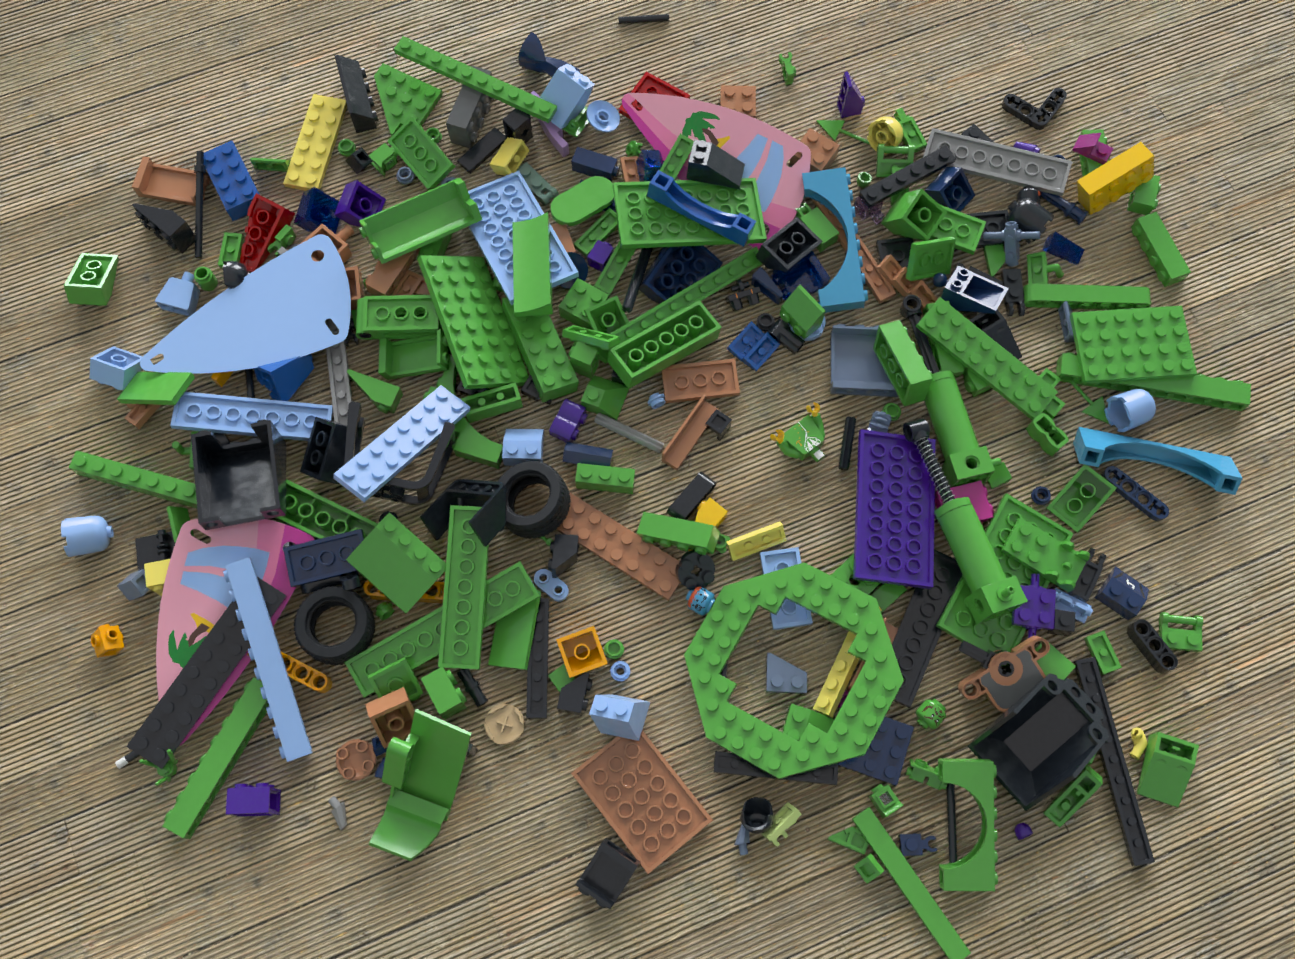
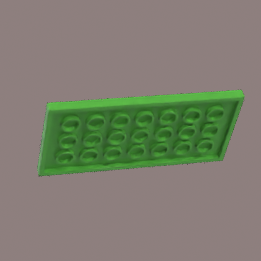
M742 178L740 189L692 180L675 181L685 192L707 206L730 214L739 215V213H742L755 220L754 230L746 244L764 243L767 240L756 178ZM650 181L613 183L621 249L737 244L648 197Z
M420 255L417 260L464 389L501 387L515 382L517 386H524L529 375L503 313L495 286H492L493 281L484 258Z
M1006 493L1003 495L985 532L1006 577L1009 578L1016 575L1020 585L1029 586L1031 585V574L1037 573L1001 552L1017 519L1023 518L1060 542L1070 541L1074 533ZM962 575L936 627L961 642L967 641L986 652L988 649L991 651L1006 650L1011 652V649L1020 643L1026 628L1012 625L1013 612L976 624L965 600L971 595V591ZM1039 576V586L1047 589L1050 581Z

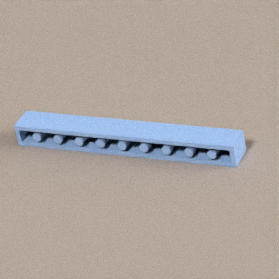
M249 557L226 564V570L223 571L226 582L231 583L232 590H229L232 601H236L239 608L235 610L239 621H243L245 627L241 629L244 640H249L251 646L248 649L250 659H255L257 665L254 668L257 680L261 679L263 684L260 691L263 699H267L269 707L266 710L269 719H274L276 725L272 728L275 738H280L282 744L279 747L282 759L286 758L287 762L311 754L313 751L252 559Z

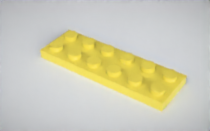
M313 94L283 182L285 187L315 193L320 192L347 109L346 100Z

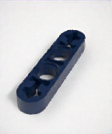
M1110 466L1102 472L1101 476L1116 487L1115 491L1152 520L1159 522L1169 515V508L1166 504L1119 468ZM1111 472L1115 474L1112 479L1109 478ZM1124 483L1130 484L1132 487L1131 492H1126L1123 489ZM1140 495L1145 496L1148 500L1147 504L1140 503L1138 497ZM1157 509H1160V510H1161V514H1160V515H1157V514H1156V513H1157Z

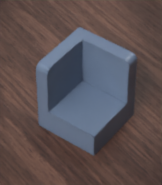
M144 569L128 575L117 585L129 601L142 597L150 590L146 587Z

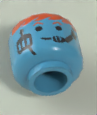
M699 586L688 592L686 596L688 601L687 607L695 613L704 616L714 604L715 595Z

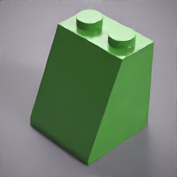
M918 189L900 194L881 224L895 235L928 241L947 211L923 189Z

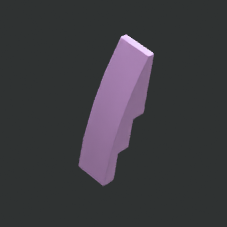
M535 91L531 92L532 95H535L540 98V96ZM538 119L553 146L563 157L569 154L568 143L563 139L562 129L551 121L547 123Z

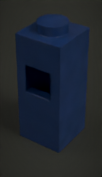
M581 147L576 148L571 160L572 171L591 177H604L611 182L614 177L618 176L620 169L616 158Z

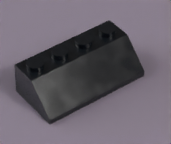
M334 55L348 111L356 133L377 129L376 121H378L376 110L372 111L374 102L372 96H368L371 90L368 82L364 81L367 78L365 69L360 67L359 61L341 55Z

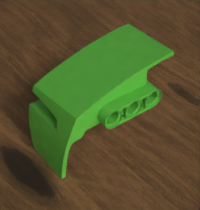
M418 709L415 710L411 732L406 741L393 737L386 751L382 783L391 786L390 797L384 815L369 842L370 846L412 861L435 840L440 833L443 821H447L465 763L471 732Z

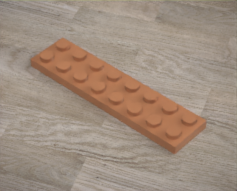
M570 493L571 502L568 515L556 530L565 535H578L579 545L669 601L680 585L675 571L676 565L680 561L655 545L643 542L642 537Z

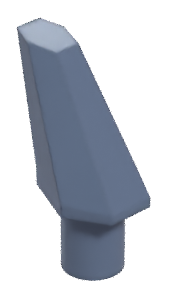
M742 824L734 844L735 846L738 845L740 856L748 854L746 843H750L749 831Z

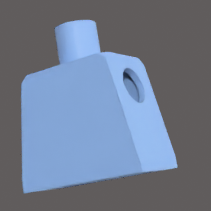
M184 272L181 279L169 278L155 299L158 306L163 310L189 317L194 314L200 295V290L193 283L194 275L190 272Z

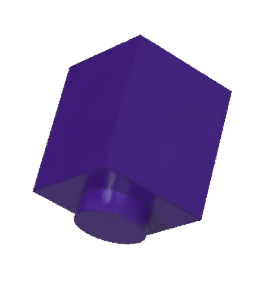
M597 240L587 256L588 266L602 272L614 252V247L608 242Z

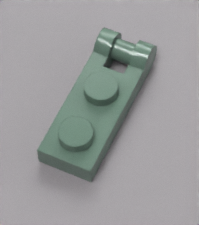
M527 162L517 169V171H520L532 194L544 206L550 203L549 200L559 195L557 189L552 187Z

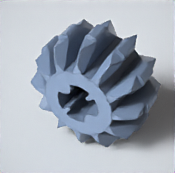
M875 411L868 430L887 433L892 419L891 415L882 411Z

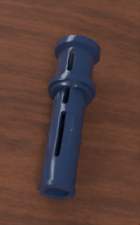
M1040 191L1043 199L1063 211L1065 217L1069 216L1075 220L1077 225H1081L1089 214L1088 211H1083L1077 207L1075 202L1070 203L1059 195Z

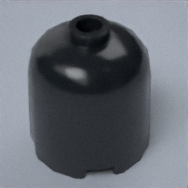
M1025 197L1017 202L1014 200L1008 206L1009 212L1007 213L1006 221L1017 222L1019 230H1022V232L1040 231L1041 235L1047 229L1044 225L1048 220L1052 222L1054 215L1032 198ZM1024 239L1028 244L1031 243V239Z

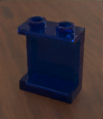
M813 251L787 272L773 270L772 280L776 286H779L784 300H787L800 284L811 295L819 289L826 287L830 280L829 275Z

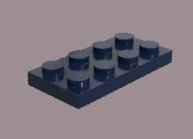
M358 529L283 548L291 587L358 572L346 559L365 539L363 530Z

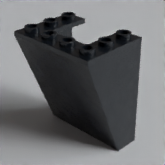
M259 420L257 423H251V428L259 438H252L246 442H231L229 445L224 446L211 431L202 430L196 434H191L198 523L205 530L286 515V442L271 420Z

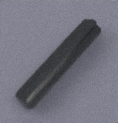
M851 416L846 417L838 467L844 471H847L850 466L856 418Z

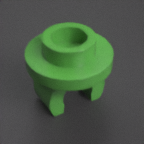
M630 141L626 146V154L628 157L638 156V158H642L645 152L639 150L643 145L636 141Z

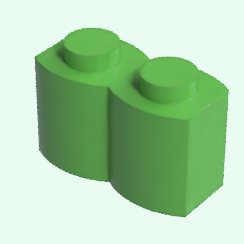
M1041 413L1026 428L1029 436L1039 442L1042 450L1050 456L1056 454L1069 441L1067 435L1060 428L1056 427L1054 421L1045 413Z

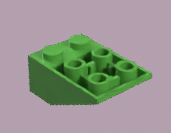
M1160 732L1150 734L1137 794L1179 807L1195 767L1199 745Z

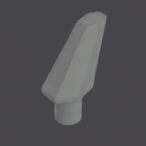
M333 796L328 802L333 807L331 812L342 831L347 825L345 802L340 803Z

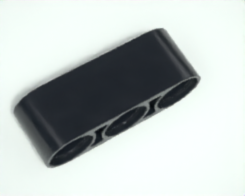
M701 471L671 504L666 513L671 517L687 520L699 504L711 493L717 483Z
M1140 619L1128 626L1127 634L1156 672L1164 674L1177 667L1178 660L1147 620ZM1136 626L1141 628L1142 634L1137 632ZM1149 642L1155 646V651L1150 648ZM1162 659L1167 661L1168 667L1163 665Z

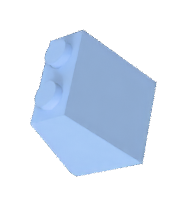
M565 64L557 69L540 96L541 99L557 105V111L551 122L560 129L566 127L569 121L575 119L584 109L595 85L588 77L580 74L569 64Z
M614 694L595 695L589 715L600 733L639 741L650 702Z

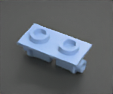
M1055 588V609L1076 612L1075 619L1085 623L1087 616H1090L1093 612L1092 606Z

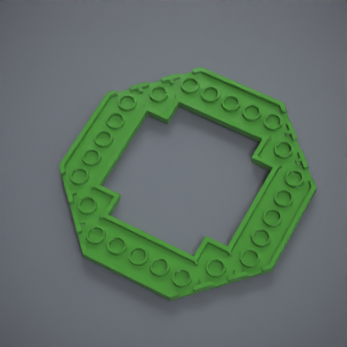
M805 562L723 586L684 654L706 738L777 779H783L826 765L829 766L843 762L847 759L864 756L904 682L877 599ZM785 599L856 634L848 653L865 662L828 733L808 723L799 741L730 704L728 701L737 684L720 675L758 607L777 615Z

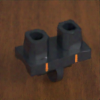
M737 279L736 286H732L731 291H738L739 293L727 296L725 298L726 303H730L733 311L743 309L742 298L747 297L749 306L759 304L758 293L761 292L760 288L755 287L745 291V288L750 287L749 282L742 283L741 279Z

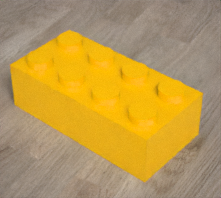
M1139 142L1077 180L1079 203L1092 215L1095 212L1101 211L1111 202H1116L1124 194L1132 192L1142 183H1147L1154 177V155L1142 142Z

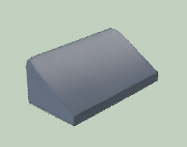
M1065 301L1058 309L1065 343L1075 342L1070 320L1072 308Z

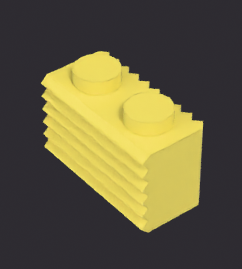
M507 137L489 165L497 175H509L519 169L520 164L528 155L529 149L522 139Z

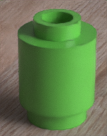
M201 266L195 270L194 279L202 290L212 291L217 287L218 280L209 268Z

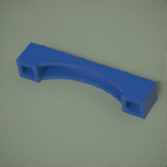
M658 170L649 183L648 197L744 247L752 235L756 224L755 220L742 213H739V215L730 214L705 205L685 192L674 181L673 177Z

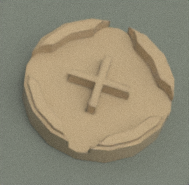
M500 704L488 712L484 728L491 741L498 745H509L520 739L524 732L525 721L523 714L518 708L508 704Z

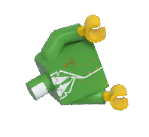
M813 402L815 406L813 411L811 406H806L807 412L812 413L811 416L808 414L785 433L782 430H775L778 437L771 434L770 439L777 441V445L784 455L795 459L799 458L802 461L811 456L818 463L825 457V454L819 449L825 441L823 421L820 413H818L820 405Z

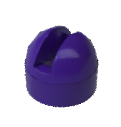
M1020 823L1015 826L1014 831L1018 840L1033 834L1032 829L1026 823Z

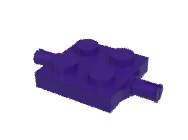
M1031 574V585H1020L1028 602L1012 613V625L1028 629V638L1036 636V631L1039 629H1054L1056 590L1039 586V574Z

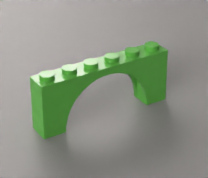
M938 758V780L965 788L977 802L982 817L981 833L974 848L966 856L954 863L939 864V886L944 891H995V885L998 884V875L995 871L998 854L994 843L998 837L997 830L994 828V820H997V809L994 807V799L997 798L994 777L997 775V769L994 762L989 759Z

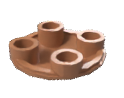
M350 740L343 744L336 752V767L345 779L353 781L362 780L369 776L375 768L377 759L373 746L365 740Z

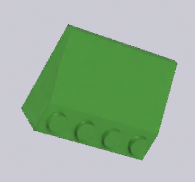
M390 512L346 559L351 566L405 614L446 570V563Z

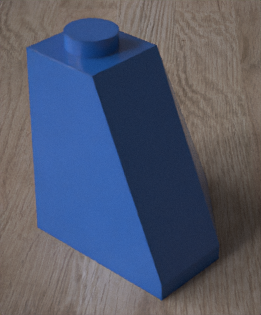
M311 354L302 357L298 356L258 366V368H253L260 384L262 386L265 385L271 391L269 395L273 400L289 401L314 369L313 357Z

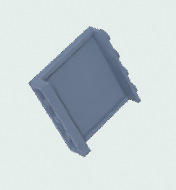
M845 324L833 325L830 333V394L899 397L873 350L879 325L873 327H865L864 325L846 326Z

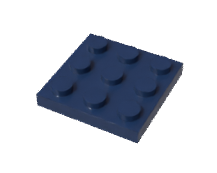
M885 717L864 756L847 759L837 764L840 767L897 786L914 727Z

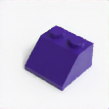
M356 180L345 185L334 215L349 225L361 227L359 221L381 212L386 199Z

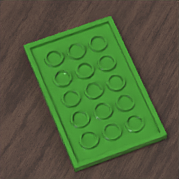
M1182 306L1072 312L1070 314L1083 384L1194 377L1197 374Z

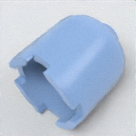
M1133 389L1111 396L1106 400L1108 402V407L1105 408L1106 418L1111 426L1115 425L1118 428V432H1126L1147 423L1156 412L1153 397L1143 389Z
M101 516L66 518L61 523V537H66L67 546L63 547L68 557L104 551L109 546L110 538L114 537L112 526H108L107 521Z

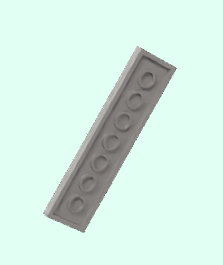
M935 128L931 130L923 156L925 157L946 145L956 157L955 162L947 167H962L964 173L1022 187L1031 186L1039 191L1062 196L1073 162Z

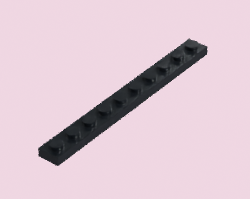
M1096 658L1075 660L1073 663L1076 666L1075 670L1081 690L1103 712L1104 719L1102 724L1107 729L1109 738L1099 749V754L1131 865L1138 866L1154 863L1155 860Z

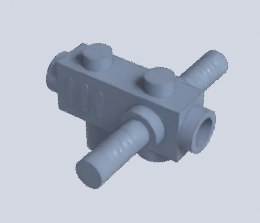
M1010 221L1005 223V229L1002 232H984L983 238L1001 239L1004 241L1005 262L1008 266L1013 267L1019 264V241L1021 239H1040V231L1022 232V230H1019L1017 222Z

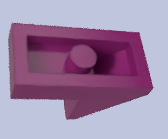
M1102 133L1079 135L1072 151L1103 165L1107 162L1114 148L1098 141Z

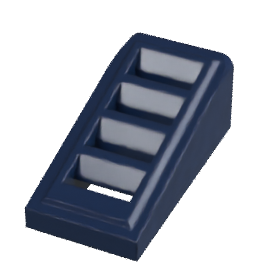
M760 267L752 275L751 285L759 287L765 296L777 305H780L783 293L766 271Z

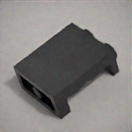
M605 838L575 885L579 887L578 890L582 894L590 895L596 899V903L599 906L611 909L639 866L640 861Z

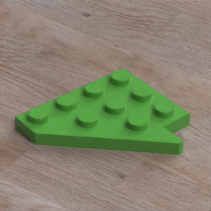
M382 63L374 75L391 136L411 116L422 126L443 95L442 90Z

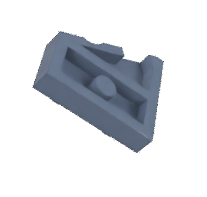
M767 653L766 692L807 694V672L772 653Z

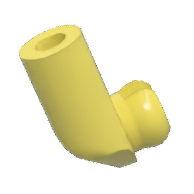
M1133 728L1131 730V738L1134 747L1129 755L1139 760L1148 742L1140 728Z

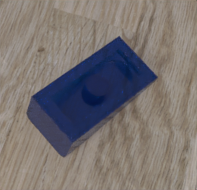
M1055 231L1047 237L1042 250L1078 265L1085 249Z

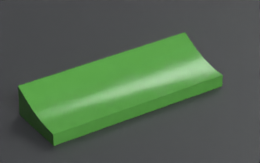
M547 212L533 219L512 222L515 317L553 314L550 223Z

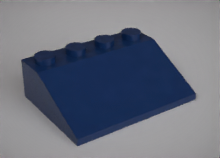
M705 246L663 247L644 274L639 290L649 299L660 304L719 269L723 262Z

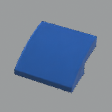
M751 321L726 349L745 365L757 371L780 344L768 332L763 333Z

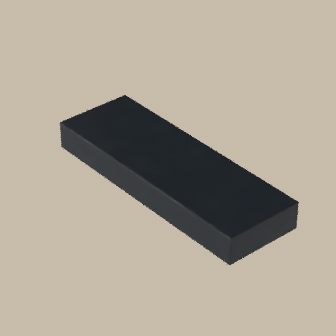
M494 127L457 160L458 164L471 174L501 147L507 137Z

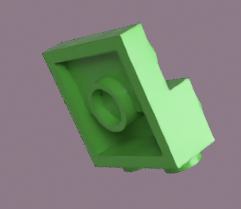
M405 657L368 675V680L378 698L402 687L405 688L410 701L417 700L423 694V689Z

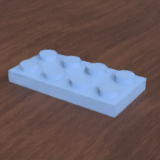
M799 547L760 552L759 554L763 574L801 563ZM785 599L777 615L770 612L773 630L813 624L811 611L788 599Z

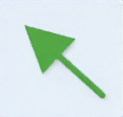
M816 120L834 141L840 132L869 144L868 140L841 129L845 120Z
M1070 382L1090 404L1082 413L1109 424L1105 415L1106 406L1103 397L1101 396L1093 402L1076 383Z

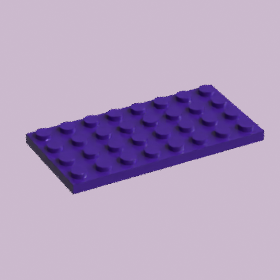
M863 429L859 431L853 579L931 589L933 588L935 485L932 477L929 476L930 472L927 471L928 468L926 463L923 462V457L921 458L922 455L919 454V448L917 449V445L906 440L904 435ZM928 438L931 449H934L933 453H935L936 439Z

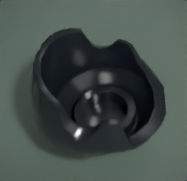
M753 797L744 803L740 821L747 831L760 834L771 828L774 822V815L769 800Z

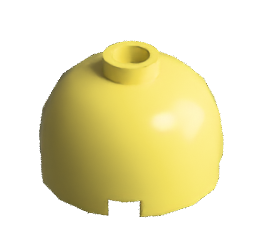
M881 117L872 122L867 131L869 130L868 142L875 151H877L878 144L899 146L902 142L903 128L892 117Z

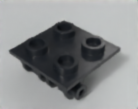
M161 529L157 531L156 535L135 538L138 571L145 570L144 564L171 559L175 546L172 531L166 532V530Z

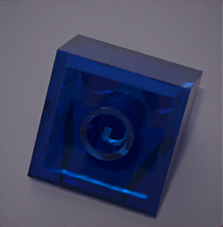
M316 187L303 192L294 224L308 232H313L323 224L336 234L340 219L334 214L339 201Z

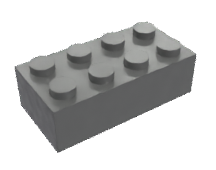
M471 66L479 71H482L492 76V72L489 70ZM466 85L462 86L446 122L451 143L471 148L472 144L477 140L479 128L483 127L485 114L489 113L490 103L494 98Z

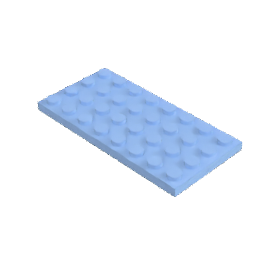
M520 171L468 191L470 198L477 203L483 219L468 227L511 305L514 304L512 222L525 221L544 214ZM550 224L553 288L579 277V273Z

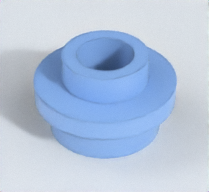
M659 393L652 394L647 402L652 409L662 407L666 403L664 400L665 395Z
M623 661L615 662L610 669L612 678L616 681H625L630 675L629 665ZM622 668L624 670V673L622 675H618L616 672L617 669Z

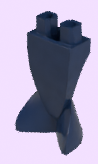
M530 32L523 42L518 55L520 67L539 73H546L551 79L558 68L569 64L559 59L546 57L538 36L533 32Z

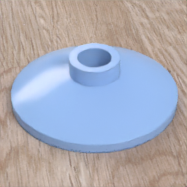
M597 100L592 102L587 108V119L598 131L611 132L618 127L620 116L617 109L611 103Z

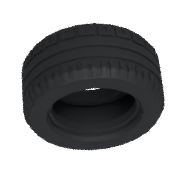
M539 461L519 463L507 470L498 480L507 489V519L505 526L513 534L526 539L541 538V536L544 537L554 532V530L561 526L564 522L563 520L566 519L570 509V492L564 480L550 465ZM534 484H542L549 487V499L541 511L529 516L517 515L515 513L514 504L516 497L524 488Z
M327 586L326 588L323 587L314 591L313 594L305 598V601H302L294 619V634L300 647L309 656L323 664L336 666L345 664L344 662L368 649L373 640L372 638H374L375 618L372 609L359 594L353 590H343L342 586ZM335 606L350 608L355 616V626L349 638L339 645L328 646L320 644L315 632V626L320 615L327 609Z

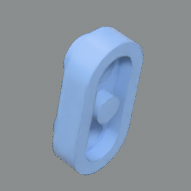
M540 569L535 573V585L552 600L561 602L568 597V586L558 577L552 578V572L547 569ZM546 576L547 580L541 581L540 577ZM561 588L562 592L556 593L555 589Z

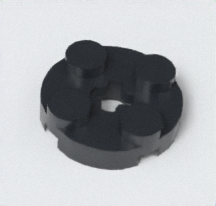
M694 550L688 551L682 555L679 564L676 565L675 571L678 581L689 590H694L699 586L704 588L714 581L715 564L707 554L701 555L694 552ZM694 566L700 568L697 574L691 573L694 570Z

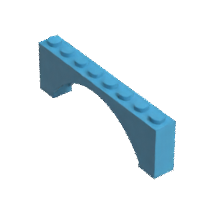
M845 167L802 173L804 198H812L829 209L839 220L847 239L848 249L844 263L833 280L826 287L818 290L819 304L826 311L825 313L864 308L865 301H868L867 290H863L865 274L861 273L860 267H863L862 256H858L860 241L859 239L856 240L855 234H858L857 223L853 222L855 207H851L850 202L853 201L852 190L848 189V185L851 184L850 174H846Z
M1078 427L1073 441L1078 461L1084 465L1099 467L1103 462L1117 459L1153 462L1189 474L1213 487L1215 491L1236 495L1242 481V476L1235 463L1228 456Z

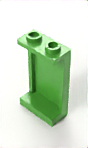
M438 329L436 335L394 342L387 338L379 339L378 373L387 380L448 370V363H450L449 345L442 329Z

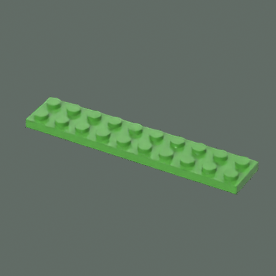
M521 561L486 580L483 629L540 597ZM443 606L344 662L364 698L375 692L368 680V675L403 657L406 658L410 668L413 670L439 655Z

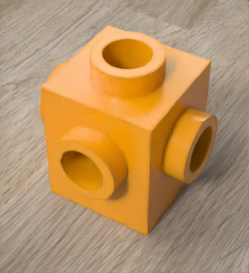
M101 625L91 635V645L95 649L97 658L117 655L124 648V637L118 625Z

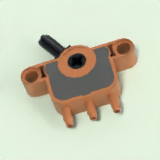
M1032 636L1012 648L1011 652L1006 650L991 651L989 649L986 652L967 641H962L959 651L981 662L980 666L984 668H980L961 680L958 685L959 693L969 700H974L985 694L990 704L1004 713L1046 677L1037 660L1049 652V642L1039 636ZM1041 641V649L1035 651V643ZM1001 665H1005L1007 669L1002 670L1000 667ZM972 684L973 691L966 694V686Z

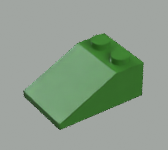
M81 253L64 284L69 303L106 306L113 291L119 259L118 255Z
M1083 465L1048 505L1047 509L1078 533L1116 490V487L1091 467Z
M791 703L782 732L799 741L808 723L828 733L834 719Z

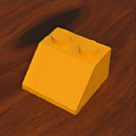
M594 626L556 639L569 678L608 664Z

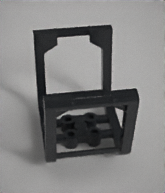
M354 401L348 405L345 464L360 453L365 427L364 417H361V403ZM450 422L444 423L437 448L425 477L419 481H409L393 477L371 497L409 505H422L432 499L453 452L452 445L455 443V425ZM405 490L417 491V496L404 494Z

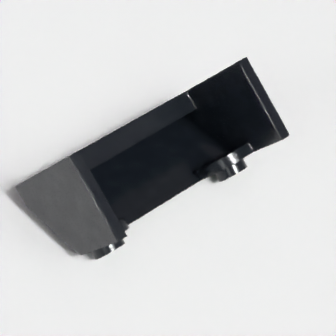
M458 479L452 482L420 516V519L433 538L438 541L449 529L450 505L481 507L468 523L482 545L486 547L505 527L507 519V489L502 482Z

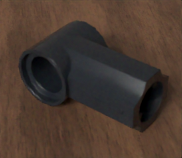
M778 319L767 331L778 343L794 355L800 351L805 343L802 338L791 331L790 326L782 319Z

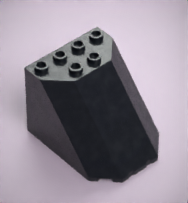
M1049 673L983 730L968 747L978 759H989L994 762L997 769L995 778L1013 796L1017 803L1027 811L1074 780L1106 742L1109 734L1102 724L1104 719L1102 710L1093 703L1088 695L1072 679L1065 678L1062 680L1057 678V675Z

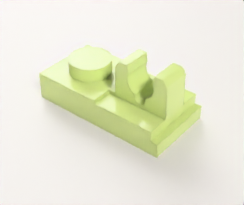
M787 802L774 815V822L771 828L760 834L778 847L780 844L777 838L780 835L787 838L788 834L785 830L795 824L802 814L796 807Z

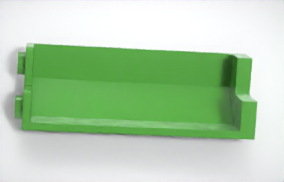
M457 178L360 220L361 227L359 231L362 237L366 238L372 248L370 251L374 259H378L384 264L483 219L477 203L470 198L465 182Z

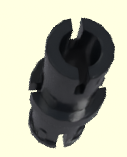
M461 669L460 672H457L465 686L466 693L470 694L477 708L487 703L488 699L482 692L479 681L475 680L470 670Z

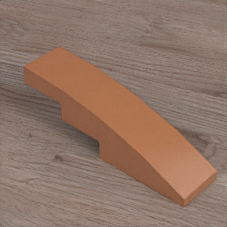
M891 254L887 255L876 267L902 296H918L922 303L920 308L922 313L927 304L937 301V297L922 279L914 281L906 279L907 267L902 268Z

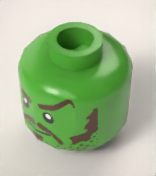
M926 699L916 710V716L919 718L917 723L924 729L928 727L930 729H937L946 718V708L936 699Z

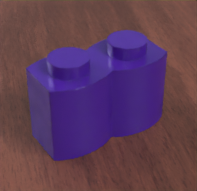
M565 399L549 429V435L564 442L571 443L572 440L575 441L580 432L578 430L580 424L584 425L588 417L586 407Z

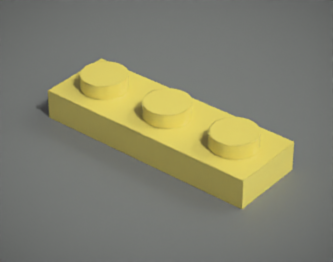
M777 522L726 541L730 558L732 561H735L787 540L783 524Z

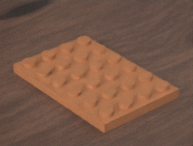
M643 730L639 741L615 737L571 773L634 857L640 861V865L647 874L652 872L713 821Z

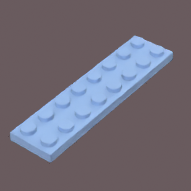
M442 385L439 386L335 472L333 479L363 502L367 501L440 438L445 422L455 425L470 412V406Z
M184 392L177 404L174 405L170 426L172 429L207 430L214 433L257 436L251 428V423H257L259 420H271L283 439L309 441L315 417L332 421L333 406Z

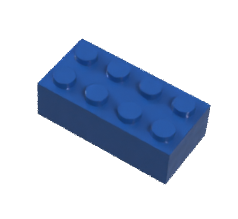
M229 141L204 152V165L232 221H235L247 215L255 194H259L234 142Z

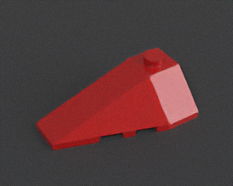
M257 193L248 209V226H245L246 238L245 243L242 245L240 263L244 264L250 272L262 266L270 255L268 246L276 241L275 236L286 224L290 226L295 215L294 212Z

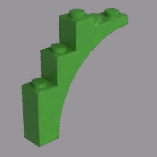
M450 355L448 370L444 371L442 377L438 378L436 387L430 386L429 391L425 392L423 400L441 385L456 396L458 370L452 355ZM465 417L460 419L455 424V437L457 438H455V443L452 445L455 455L499 469L502 462L503 445L493 442L478 433L467 422Z

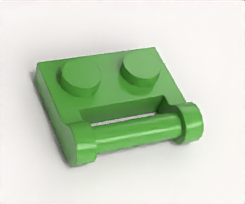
M878 144L876 177H888L891 175L892 167L904 168L912 164L914 160V145L906 147ZM884 153L907 154V159H883Z
M1167 612L1160 613L1159 636L1170 649L1192 652L1203 651L1202 616L1186 617L1169 615ZM1168 623L1193 625V630L1168 628Z

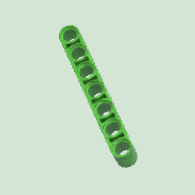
M1027 284L1023 287L1026 307L1060 308L1065 301L1068 302L1072 309L1118 310L1151 307L1150 289L1148 287Z

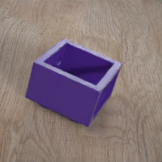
M256 783V787L248 784H235L234 788H227L226 815L236 817L280 815L281 790L274 788L275 785H269V783Z

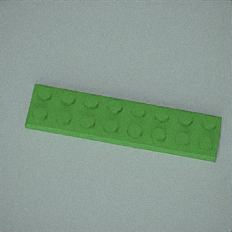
M941 297L937 299L915 326L1032 421L1043 412L1058 393L1056 389Z
M450 505L438 667L480 669L489 544L486 547L482 545L468 522L481 507Z

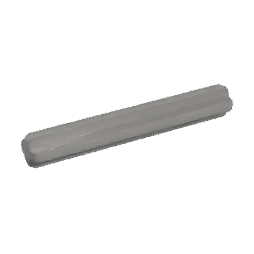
M598 413L595 417V423L657 453H660L664 447V443L604 414Z

